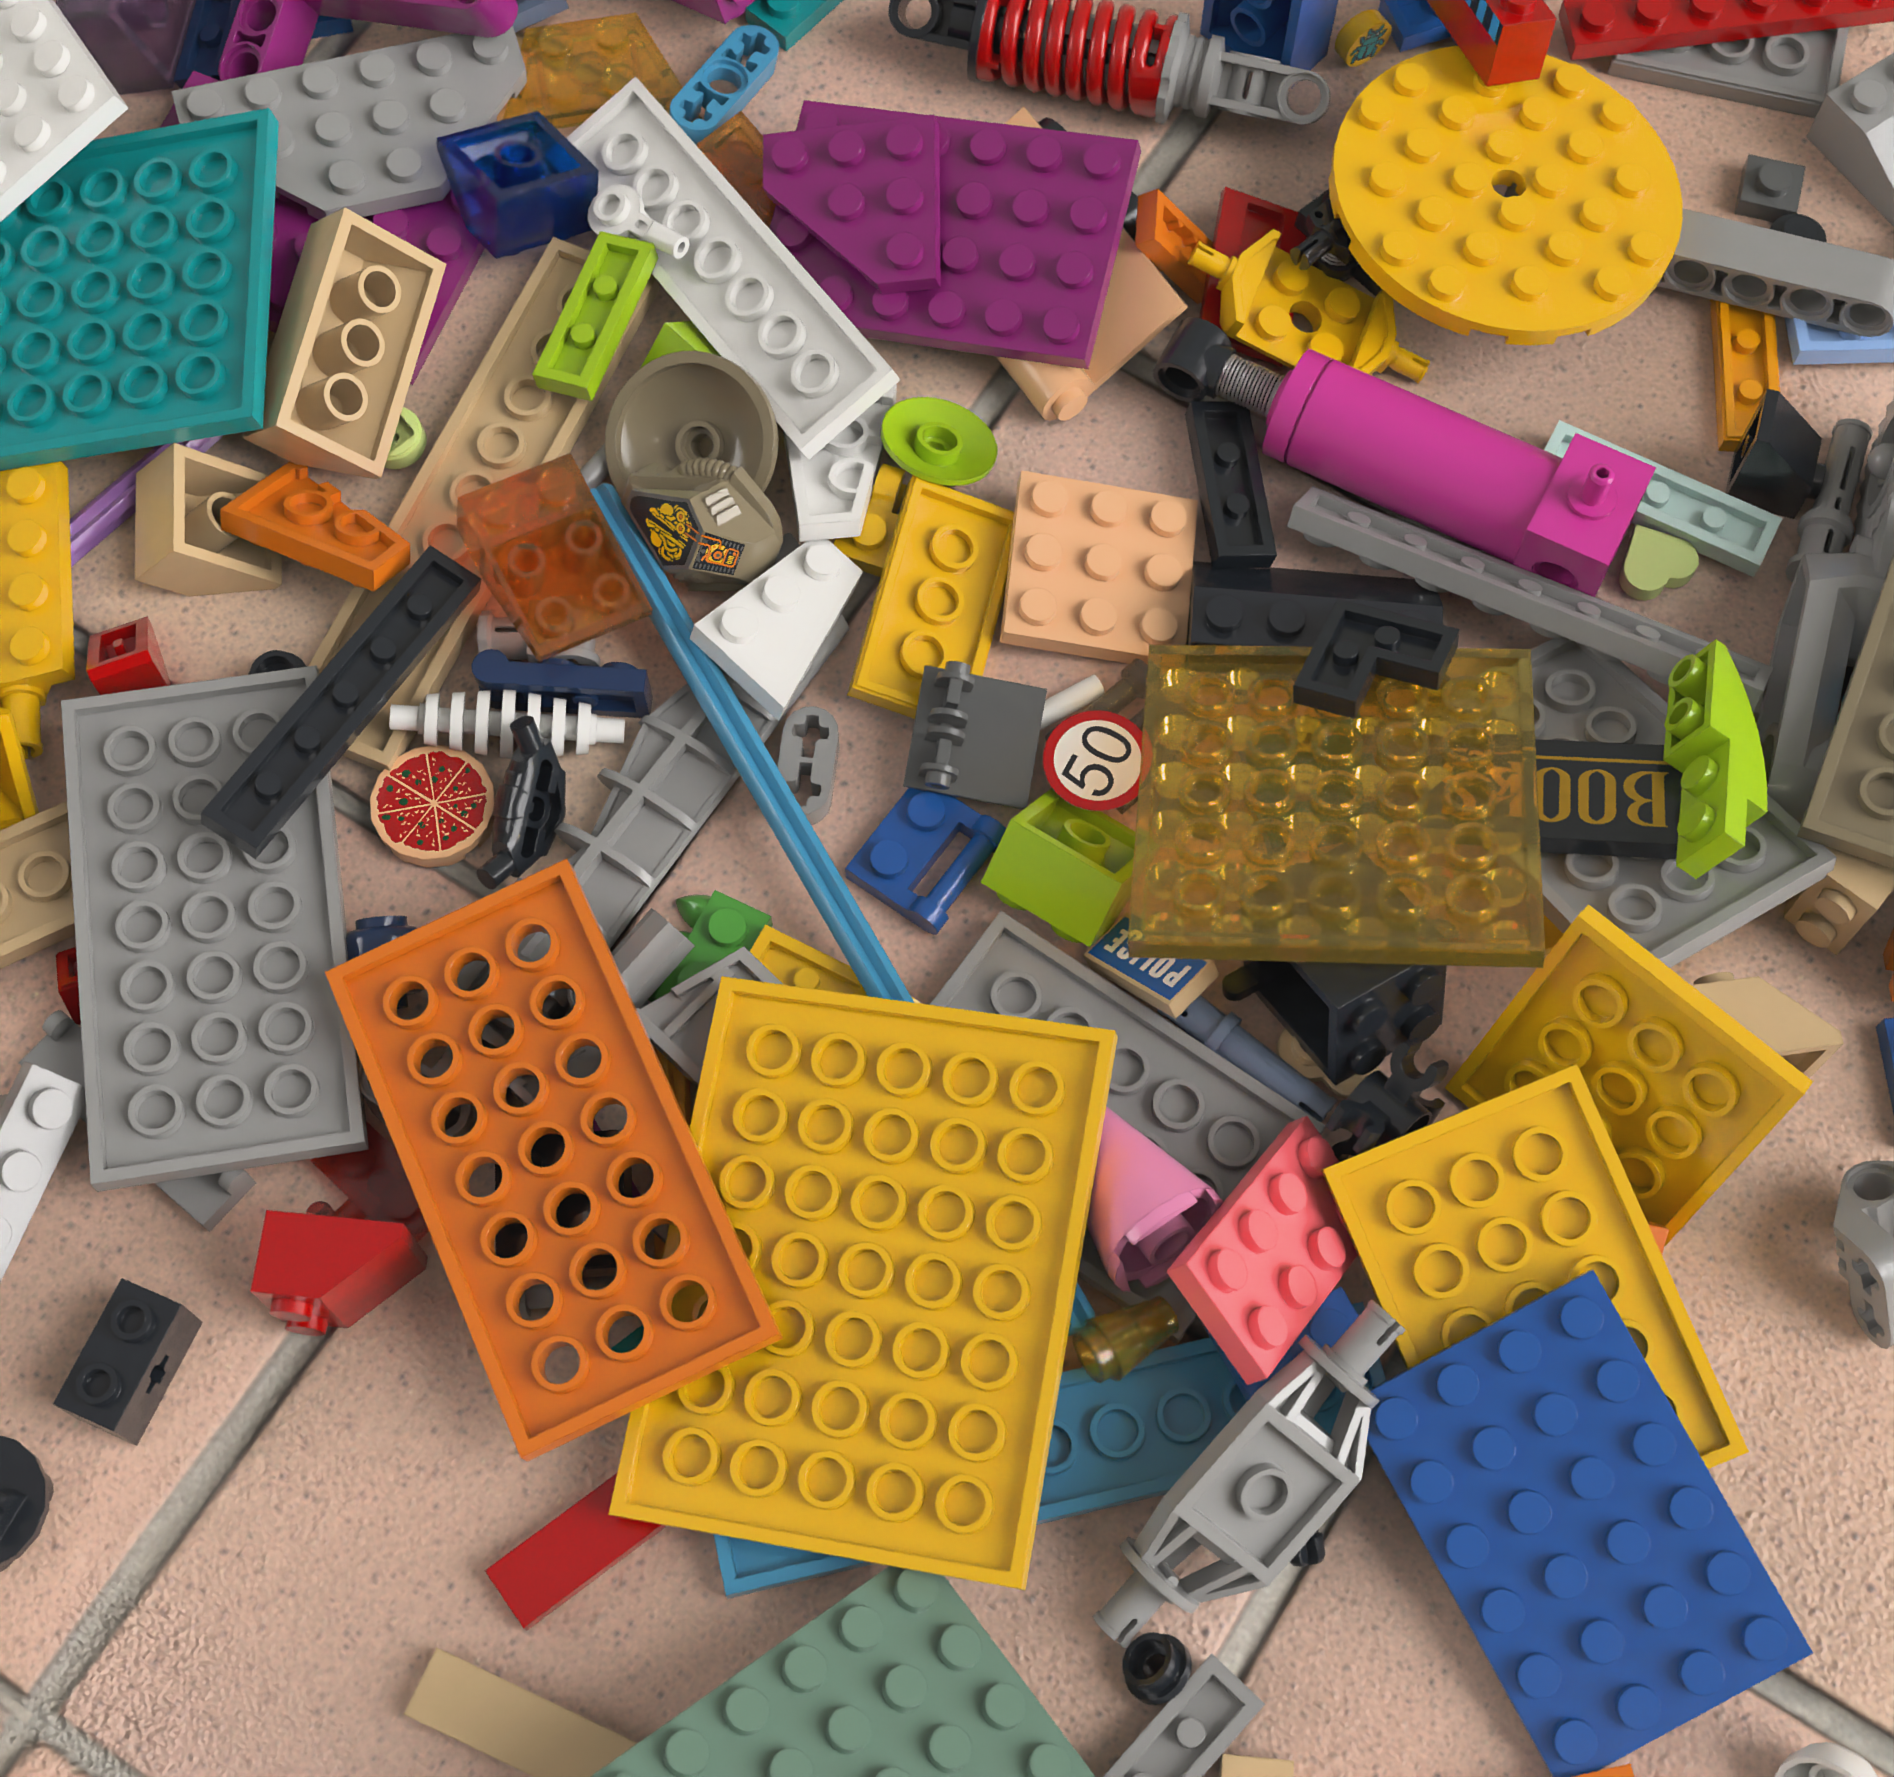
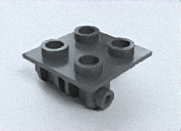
M947 661L945 669L925 665L903 787L1022 810L1025 809L1028 805L1047 689L970 674L971 666L959 661Z

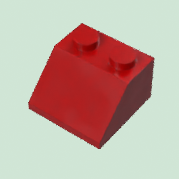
M266 1210L250 1292L270 1310L269 1314L286 1322L285 1329L287 1331L309 1336L326 1335L327 1326L351 1327L426 1270L428 1256L403 1223Z

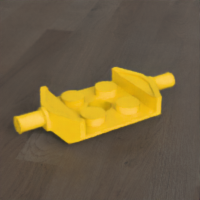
M1275 229L1271 230L1242 252L1238 258L1234 256L1228 258V256L1210 248L1201 241H1198L1187 264L1220 279L1216 287L1221 290L1220 325L1227 336L1293 370L1302 355L1309 348L1370 375L1375 371L1382 373L1389 366V368L1419 383L1426 374L1430 360L1424 359L1401 346L1399 347V342L1395 340L1397 330L1393 298L1382 289L1373 298L1339 279L1326 276L1323 271L1312 265L1307 270L1299 269L1300 262L1295 265L1289 253L1275 247L1281 232ZM1289 313H1298L1306 317L1312 325L1313 332L1307 333L1297 329L1293 325Z

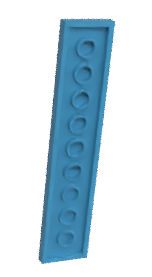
M1364 1303L1352 1304L1360 1316L1365 1310ZM1211 1338L1062 1372L1036 1525L1165 1495L1247 1402ZM1380 1358L1363 1375L1368 1380L1365 1384L1368 1389L1386 1381ZM1336 1386L1313 1418L1330 1435L1346 1392L1340 1391ZM714 1534L727 1599L875 1564Z

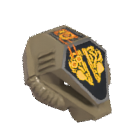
M699 457L697 459L684 460L681 464H677L673 470L662 463L654 462L629 475L621 497V503L662 569L673 574V577L678 579L680 583H685L689 587L688 591L741 590L774 566L783 544L780 517L772 502L742 466L737 467L722 460L717 461L715 458L709 459L706 457L703 459Z

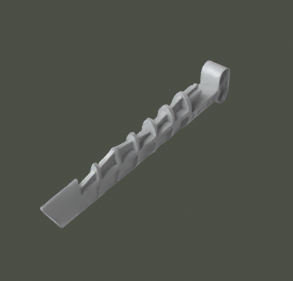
M791 533L783 536V544L775 564L800 546ZM842 613L829 635L825 638L814 657L812 665L804 679L799 683L779 721L719 666L763 743H765L849 631V626ZM688 683L650 715H644L638 722L641 728L620 773L604 768L597 775L598 779L611 790V793L592 834L564 822L560 823L555 830L558 837L576 851L568 861L577 875L609 949L740 776ZM535 932L526 936L518 948L519 959L525 962H534L544 957L550 948V935L543 932ZM472 961L466 964L458 975L459 989L471 991L480 988L489 977V963L485 961ZM568 989L555 990L546 997L542 1008L544 1017L551 1019L550 1015L554 1010L563 1011L569 1004L567 998ZM500 1017L490 1021L482 1032L483 1046L495 1049L507 1044L514 1033L513 1020ZM448 1047L432 1069L421 1062L422 1075L428 1078H435L444 1074L451 1066L453 1060L451 1048ZM360 1064L361 1093L371 1112L381 1122L385 1123L363 1066ZM470 1104L456 1106L452 1110L461 1113V1116L452 1128L445 1130L446 1134L451 1137H460L467 1134L473 1129L477 1121L475 1106Z

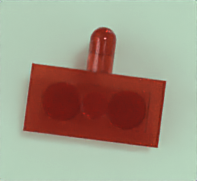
M367 1121L369 1150L312 1158L310 1160L315 1168L348 1199L336 1211L324 1201L315 1202L308 1207L306 1214L365 1219L368 1217L374 1221L403 1223L417 1242L429 1232L397 1150Z

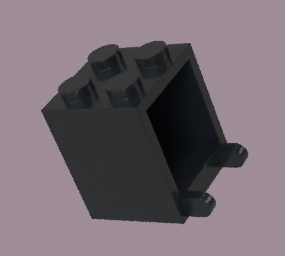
M1352 843L1345 845L1244 901L1243 911L1228 918L1221 925L1222 942L1230 947L1243 945L1244 966L1223 978L1222 993L1224 997L1231 1001H1240L1255 993L1291 1036L1297 1039L1304 1051L1335 1086L1355 1074L1365 1075L1373 1071L1401 1043L1416 1037L1421 1042L1425 1041L1442 1024L1448 945Z

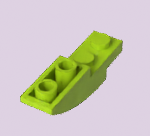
M1717 639L1697 654H1689L1683 657L1674 666L1668 678L1669 695L1667 717L1664 723L1666 731L1663 760L1683 773L1681 778L1680 817L1677 826L1676 866L1695 879L1745 846L1746 827L1767 813L1765 763L1756 721L1740 675L1727 647Z

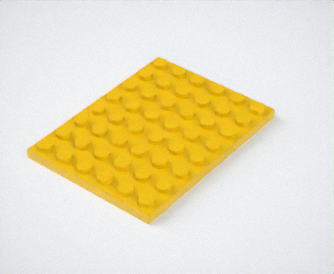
M721 976L689 1129L783 1339L630 1412L609 1515L1025 1591L1118 1039L1116 1031ZM669 1224L662 1259L674 1254L679 1247L680 1232L674 1225ZM687 1286L678 1291L673 1298L671 1307L674 1318L681 1322H691L698 1319L706 1310L708 1303L705 1289L699 1286Z

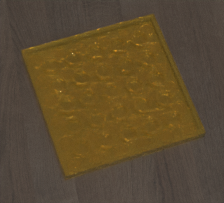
M1149 645L1128 930L1129 957L1543 968L1545 934L1531 649L1457 648L1438 691L1376 675L1355 719L1293 703V685L1312 647Z

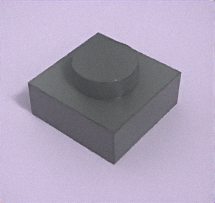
M1749 154L1742 169L1734 214L1774 222L1779 217L1787 214H1797L1806 166Z

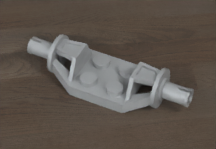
M1372 1299L1367 1304V1308L1332 1347L1326 1343L1321 1347L1305 1334L1298 1342L1304 1350L1252 1395L1161 1499L1137 1539L1127 1537L1119 1546L1122 1553L1130 1561V1566L1134 1573L1106 1605L1093 1616L1099 1627L1114 1641L1117 1639L1119 1645L1127 1648L1132 1642L1131 1639L1165 1601L1170 1604L1174 1603L1184 1611L1192 1614L1202 1602L1268 1587L1362 1480L1371 1408L1373 1409L1379 1402V1399L1365 1386L1368 1380L1363 1375L1392 1342L1406 1330ZM1336 1386L1340 1391L1346 1392L1330 1435L1313 1418ZM1201 1544L1220 1558V1560L1182 1579L1173 1571L1176 1566Z

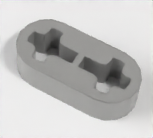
M815 706L798 709L786 719L777 765L793 794L799 791L801 775L810 776L812 794L815 796H809L807 804L800 807L811 826L822 821L829 813L840 749L836 720L825 709ZM808 728L820 730L821 739H817L815 743L813 758L804 757L802 737H806Z

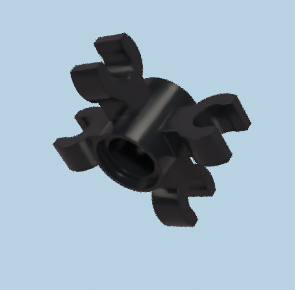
M1417 1037L1401 1043L1393 1051L1390 1059L1392 1072L1390 1078L1381 1070H1376L1369 1074L1353 1090L1347 1100L1339 1103L1328 1120L1326 1127L1330 1131L1345 1129L1353 1133L1350 1138L1332 1146L1339 1162L1347 1159L1349 1155L1361 1154L1432 1124L1444 1107L1445 1102L1440 1098L1430 1101L1420 1097V1094L1423 1090L1433 1087L1444 1080L1449 1064L1442 1059L1430 1064L1424 1074L1418 1071L1414 1064V1055L1420 1049L1422 1042Z

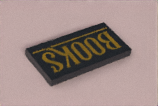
M1422 734L1417 846L1676 859L1678 843L1677 826L1680 817L1681 778L1683 773L1663 760L1664 745Z

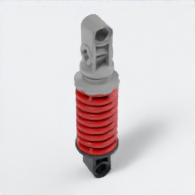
M890 0L888 13L890 22L900 34L914 39L968 50L967 76L968 80L972 82L986 81L991 83L999 80L1002 76L1003 81L1009 87L1016 88L1024 83L1029 91L1035 93L1045 88L1051 96L1059 97L1066 92L1072 101L1079 102L1087 97L1093 106L1098 107L1106 104L1108 101L1111 108L1116 111H1122L1130 105V109L1136 115L1155 119V122L1160 124L1166 122L1173 107H1183V109L1187 110L1193 109L1194 116L1207 118L1212 106L1215 105L1220 110L1267 120V117L1307 125L1320 120L1326 114L1331 102L1329 86L1319 74L1309 70L1282 65L1280 61L1236 51L1227 53L1225 52V37L1212 35L1211 39L1207 40L1205 37L1199 36L1198 38L1196 35L1190 34L1188 13L1172 14L1167 18L1165 25L1158 24V12L1155 9L1149 8L1142 14L1139 24H1135L1136 8L1128 3L1120 7L1117 19H1113L1115 4L1112 0H1101L1095 15L1092 14L1094 0H1077L1074 10H1071L1073 0H1054L1053 5H1051V0H1032L1030 9H1028L1030 0H928L931 5V17L926 25L914 29L906 19V8L911 0ZM1253 71L1248 97L1244 99L1249 73ZM1304 80L1312 81L1320 90V104L1312 113L1298 115L1289 106V91L1297 82Z

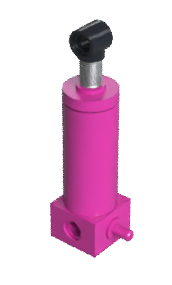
M1187 317L1180 321L1152 370L1153 378L1157 384L1176 399L1191 402L1202 401L1205 396L1215 399L1220 395V397L1231 400L1235 404L1239 403V405L1247 409L1250 408V410H1254L1258 414L1265 415L1268 428L1262 445V454L1287 463V465L1517 567L1593 597L1596 596L1656 469L1652 465L1575 433L1564 457L1561 458L1309 348L1302 355L1293 371L1290 370L1285 377L1284 375L1280 376V373L1276 374V372L1269 371L1268 368L1265 369L1261 365L1257 366V363L1253 364L1249 360L1246 361L1245 358L1238 357L1236 349L1232 348L1228 336L1218 326L1197 317Z

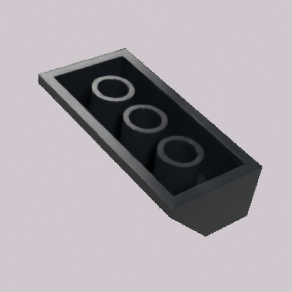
M1193 561L1184 675L1294 684L1337 598L1443 625V605L1438 592L1423 588L1415 579L1273 567L1212 568L1211 562ZM1379 675L1375 676L1369 690L1424 695H1429L1431 691L1429 688Z

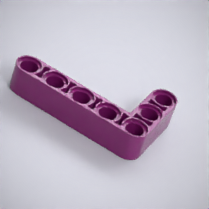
M240 0L220 59L218 73L220 80L223 81L302 65L319 15L489 38L505 33L514 24L517 18L518 4L516 0Z

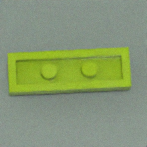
M599 232L532 373L538 388L588 401L593 400L657 263L658 255L654 243L607 232Z

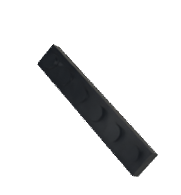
M430 545L201 812V824L256 859L480 591L482 578Z

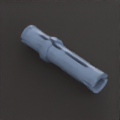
M1201 995L1177 1019L1158 1009L1157 1012L1161 1016L1167 1017L1188 1035L1319 1122L1325 1119L1326 1114L1337 1103L1338 1100L1335 1097L1329 1096L1303 1075L1300 1076L1296 1069L1240 1026L1242 1019L1235 1013L1231 1012L1225 1015Z

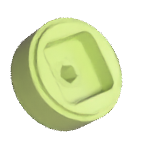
M405 407L402 408L384 468L402 469L408 467L422 456L426 448L427 437L418 417Z

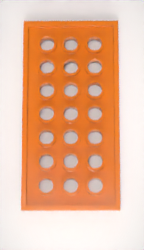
M567 858L325 972L521 1459L528 1462L783 1339L577 875ZM535 932H543L550 935V948L544 957L534 962H525L519 959L518 948L526 936ZM472 961H485L489 963V977L480 988L471 991L459 989L458 975L466 964ZM414 989L426 990L429 1001L425 1011L414 1019L405 1020L399 1018L397 1005L401 997ZM558 989L574 991L576 995L575 1006L567 1016L561 1019H548L544 1017L542 1011L543 1003L550 993ZM500 1017L512 1019L514 1022V1033L507 1044L495 1049L483 1046L482 1032L490 1021ZM438 1046L451 1048L453 1060L449 1069L441 1076L435 1078L424 1077L421 1073V1061L424 1055L432 1048ZM584 1046H593L600 1049L601 1062L593 1074L584 1078H576L569 1075L567 1065L573 1052ZM523 1075L537 1077L539 1080V1092L534 1101L524 1107L509 1106L506 1100V1092L510 1083ZM462 1104L475 1106L477 1121L473 1129L460 1137L448 1136L445 1131V1119L448 1113L456 1106ZM612 1104L621 1105L626 1108L627 1122L618 1134L612 1137L595 1135L593 1120L600 1109ZM547 1134L561 1135L565 1142V1149L560 1160L548 1167L533 1165L531 1150L535 1142ZM487 1163L500 1165L502 1181L498 1189L485 1197L473 1196L469 1189V1180L475 1169ZM635 1164L650 1166L654 1174L650 1189L640 1197L628 1198L622 1196L619 1191V1179L624 1170ZM580 1193L587 1195L591 1203L587 1219L581 1225L574 1228L559 1226L556 1212L560 1202L571 1194ZM508 1224H523L528 1234L524 1249L518 1255L511 1258L498 1257L494 1250V1240L499 1230ZM662 1224L676 1226L680 1232V1244L675 1253L665 1259L648 1257L645 1251V1240L649 1232ZM608 1254L613 1256L617 1263V1273L614 1280L607 1287L600 1290L586 1288L582 1280L585 1264L596 1255ZM544 1284L550 1286L553 1292V1305L550 1311L538 1320L530 1321L523 1319L519 1310V1302L523 1293L534 1285ZM687 1286L704 1288L708 1297L704 1313L698 1319L691 1322L676 1320L672 1314L671 1307L677 1292ZM625 1316L640 1318L644 1327V1334L640 1344L632 1351L626 1353L614 1352L608 1341L612 1325L618 1319ZM569 1346L575 1348L580 1358L579 1369L575 1376L562 1384L550 1383L545 1374V1363L548 1356L560 1347Z

